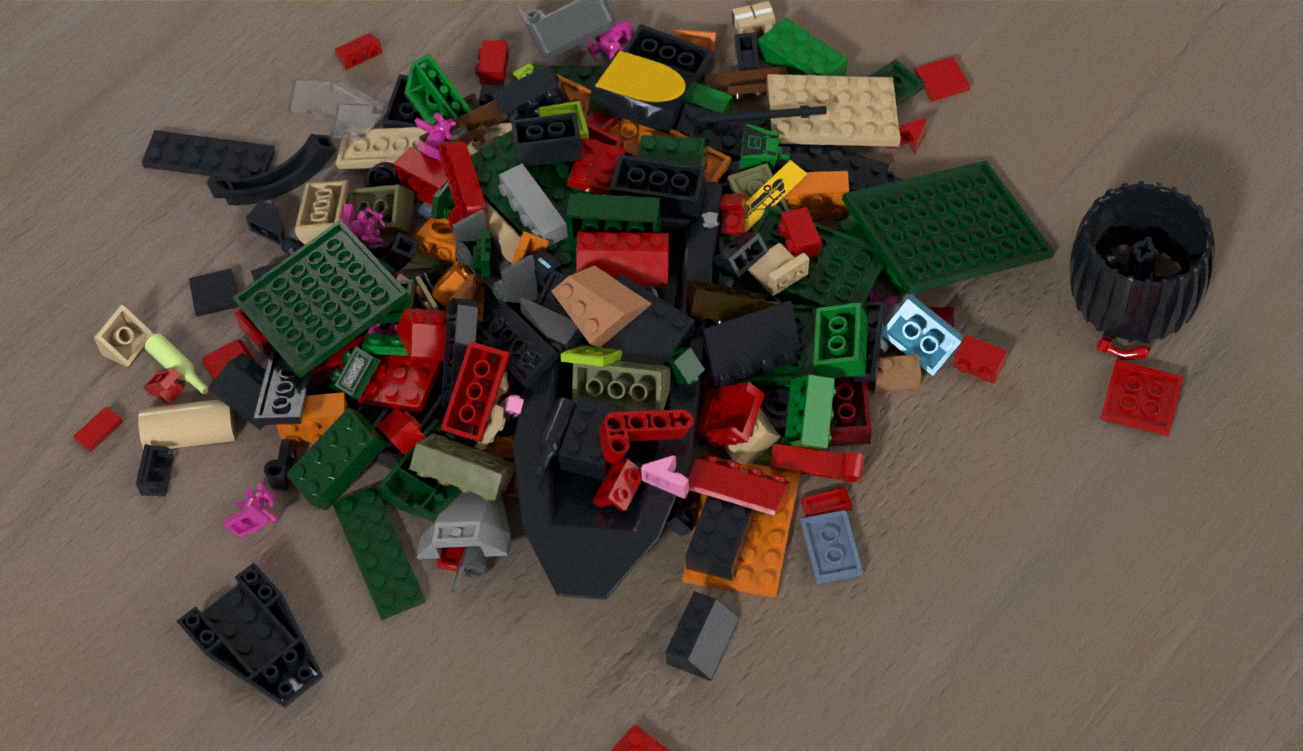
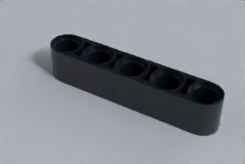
M452 298L448 304L441 389V406L444 410L448 408L469 341L475 343L478 305L475 300Z

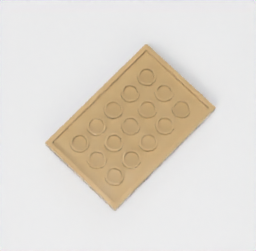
M767 75L769 110L800 108L802 105H809V107L826 106L827 114L812 115L810 118L801 119L800 116L770 119L771 131L779 134L778 144L900 145V132L892 77Z

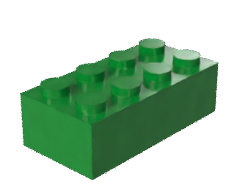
M786 17L758 39V57L772 67L786 66L788 75H847L846 57Z

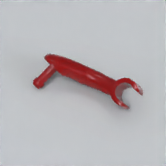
M1108 336L1100 338L1097 343L1099 351L1103 353L1108 352L1121 360L1144 359L1150 352V348L1143 345L1129 350H1121L1111 345L1113 340Z

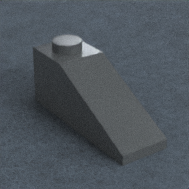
M524 297L520 298L523 316L536 333L558 354L570 350L577 345L582 337L579 335L580 330L573 320Z

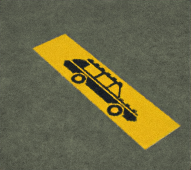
M790 160L746 201L748 209L745 214V232L760 220L767 206L773 207L807 173Z

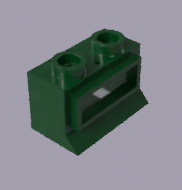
M356 346L350 348V350L347 349L341 357L343 362L339 369L336 368L330 377L332 382L329 385V388L337 393L344 392L345 397L350 401L360 399L381 361Z

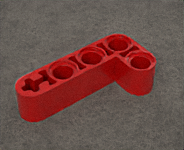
M464 141L442 142L439 146V156L455 203V207L451 210L448 217L449 226L453 230V224L481 209L485 211L486 215L487 207L466 143Z
M686 410L609 413L599 428L603 456L609 463L616 464L622 461L628 451L629 441L681 439L685 437L691 428L693 417ZM609 425L614 426L616 429L610 428ZM613 447L618 448L620 451L614 450Z
M774 444L769 468L781 471L793 470L795 473L800 471V474L835 480L860 482L865 455L853 452L838 454Z

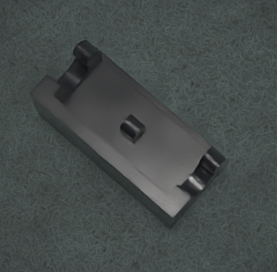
M144 445L136 480V486L140 495L166 497L174 461V455L167 453V447Z

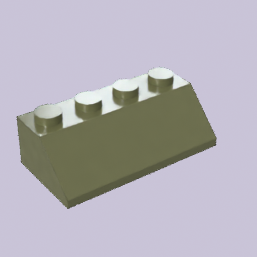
M616 361L604 367L573 363L572 401L577 405L579 397L623 406L625 407V412L664 410L670 391L671 367Z
M433 433L416 443L410 469L416 471L419 476L438 479V482L443 485H454L459 487V490L462 492H473L481 495L480 497L486 501H495L504 494L515 473V463Z

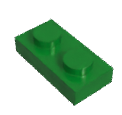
M373 333L366 335L362 344V350L368 354L408 356L398 334L388 336Z

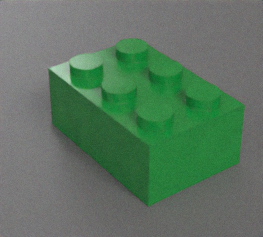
M861 302L816 308L813 365L819 376L834 379L866 375L868 317Z
M805 375L791 379L784 445L812 450L828 448L831 441L830 422L834 414L832 399L836 394L835 379L815 375Z

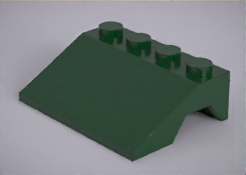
M434 419L423 432L424 438L435 433L475 448V442L472 440H461L451 433L441 430L442 424L437 419ZM414 446L379 484L381 498L401 511L434 522L438 515L452 503L461 491L457 486L443 485L438 482V479L417 475L416 471L411 470L410 465L415 450ZM487 449L481 450V451H484V452H487V453L491 454V452L488 451Z

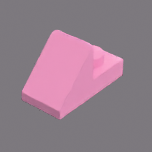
M670 456L642 466V481L684 499L689 492L688 479L680 473H673L676 469V456Z

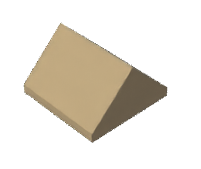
M121 304L94 336L101 355L128 367L154 333Z

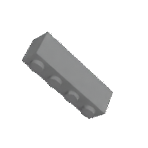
M523 164L499 174L500 184L498 187L503 197H508L511 208L514 212L518 211L525 227L529 226L532 235L548 240L547 247L568 237L566 222Z

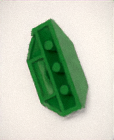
M430 54L411 63L405 95L425 122L435 123V113L442 115L445 120H454L472 111Z

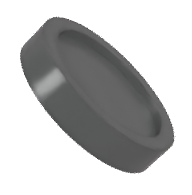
M463 126L451 131L452 137L450 140L468 132L467 127Z

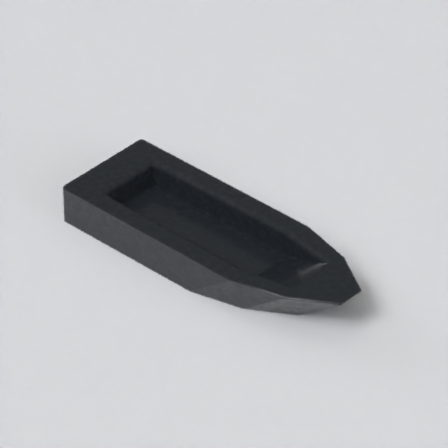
M717 182L706 183L698 218L661 212L660 233H669L668 286L653 287L656 289L660 299L690 318L692 316L686 311L688 279L716 284L718 267L713 257L719 253V236H721L722 226L720 201L723 196L722 185ZM716 212L719 225L713 228L704 227L703 213ZM539 286L538 298L543 290L541 286ZM707 318L705 321L695 320L694 335L686 338L680 346L691 348L703 367L707 364L708 360L703 343V329L712 325V319ZM582 337L575 347L580 345H594H591L585 338ZM559 354L560 357L529 389L524 385L522 389L521 399L524 401L521 413L518 415L513 444L522 528L557 596L606 600L658 541L677 495L641 480L627 510L621 511L613 504L599 508L593 503V500L604 480L560 470L558 456L551 460L543 480L535 477L541 459L539 443L554 403L558 398H567L572 401L573 363L561 362V354ZM706 370L699 375V379L695 383L690 385L677 384L673 376L670 375V391L664 410H686L692 415L693 424L685 437L671 440L629 441V449L622 461L629 459L641 469L644 464L676 456V469L673 473L677 472L684 476L686 475L698 436L697 428L702 413L704 395L702 385L706 377Z

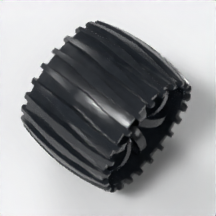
M1138 181L1137 184L1132 185L1127 183L1121 184L1119 188L1114 190L1110 188L1102 197L1095 199L1079 225L1070 257L1072 296L1074 297L1075 306L1078 311L1082 312L1084 320L1096 326L1097 331H1104L1110 334L1113 339H1116V337L1127 339L1129 343H1133V341L1150 343L1153 339H1166L1169 334L1177 333L1184 324L1190 321L1207 292L1212 277L1215 256V240L1209 217L1206 218L1201 205L1197 206L1192 201L1190 195L1187 194L1185 196L1177 192L1175 187L1170 189L1160 186L1161 183L1156 182L1154 185ZM1134 244L1126 264H1121L1114 256L1111 247L1112 249L1117 248L1118 245L1132 247ZM1155 249L1158 250L1159 254L1165 253L1171 257V261L1177 262L1181 270L1167 277L1156 276Z

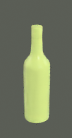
M156 333L147 340L145 350L166 370L175 368L180 373L177 380L190 382L202 394L208 392V386L195 374L194 364L162 334Z

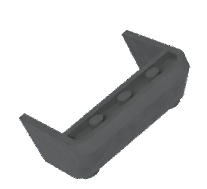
M575 0L547 15H544L540 10H531L525 15L521 6H516L527 31L543 59H552L609 31L616 24L606 0Z
M483 209L453 224L457 250L455 251L456 258L477 275L493 291L497 299L520 304L519 300L521 297L532 302L537 301L538 290L532 255L511 265L496 249L491 247L490 276L481 277V269H473V246H477V239H481V229H487L485 211Z

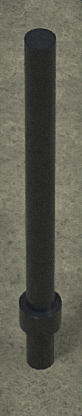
M802 105L800 108L702 115L698 116V124L800 116L802 119L810 118L812 115L827 114L826 106L809 107V105Z

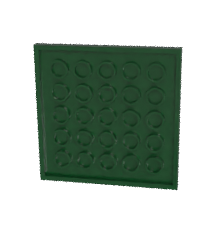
M338 220L232 298L295 374L301 378L409 299L410 295L341 220Z

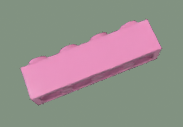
M509 396L498 404V406L504 407L503 417L505 421L509 422L521 413L524 400L520 399V396Z

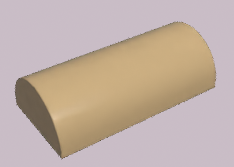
M347 180L305 184L295 226V233L303 244H307L338 220H341L343 206L346 203L349 189Z
M485 200L487 207L485 217L487 229L491 231V243L507 261L512 263L521 235Z
M220 399L142 408L139 410L138 425L143 449L145 444L173 449L235 441L234 410Z

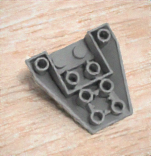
M461 491L452 503L438 515L434 522L429 521L420 537L417 559H440L442 548L480 546L485 557L508 556L511 532L503 495L495 501H486L480 497L481 495Z

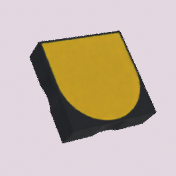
M618 49L593 84L588 108L669 134L678 120L679 113L684 109L685 104L689 103L694 94L698 74Z

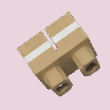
M769 1L753 4L752 10L750 5L732 9V24L737 29L738 34L755 32L757 41V36L764 35L775 26V16Z

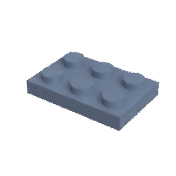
M846 510L800 519V526L816 585L863 576L862 565Z

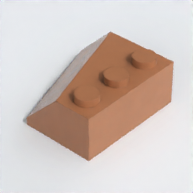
M596 266L568 276L552 290L554 296L587 341L599 348L652 304Z

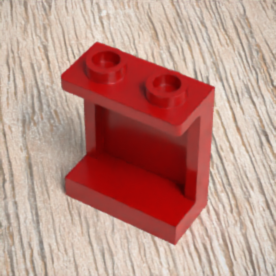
M750 382L719 387L716 396L725 402L716 429L703 431L702 437L708 440L710 445L718 448L748 442L765 394Z

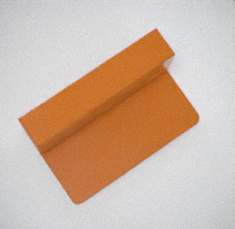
M675 30V37L708 48L715 53L718 31Z
M524 231L511 265L529 255L536 254L541 249L546 251L549 241Z

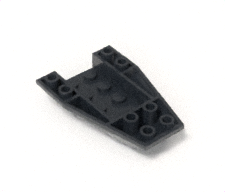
M253 562L235 576L236 587L203 612L195 606L176 622L205 656L285 708L320 681L323 675L283 594Z

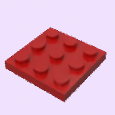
M378 354L376 358L381 361L360 399H358L359 404L392 409L397 407L399 410L421 413L444 362L410 360L409 356Z
M1116 359L1100 420L1169 436L1184 376Z

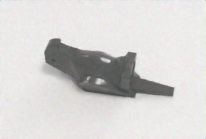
M480 546L464 547L456 570L457 573L452 592L456 591L463 571L476 579L488 573L486 563L490 557H485Z

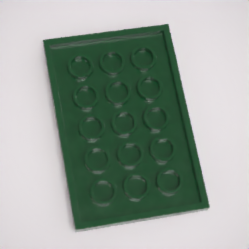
M771 206L766 207L753 232L760 234L768 250L778 243H781L786 248V239L780 235L778 223L781 222V213L785 211ZM813 222L822 241L820 255L809 257L808 274L779 293L806 304H813L817 308L860 302L864 307L886 264L872 243ZM748 270L739 277L742 280L763 287Z

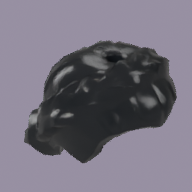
M384 163L371 167L364 180L365 188L389 185L402 186L396 169L392 165Z

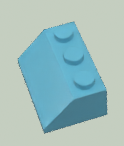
M912 294L886 324L883 336L906 355L918 354L920 366L932 376L962 342L964 337Z

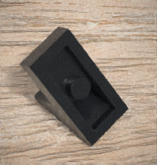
M755 32L734 34L738 71L759 69Z

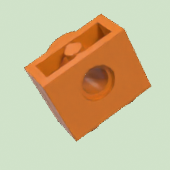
M431 217L416 234V240L419 241L416 252L455 263L458 259L455 255L457 250L454 231L450 228L447 219H434Z
M457 260L437 280L432 296L448 309L449 298L474 273L464 263H460Z

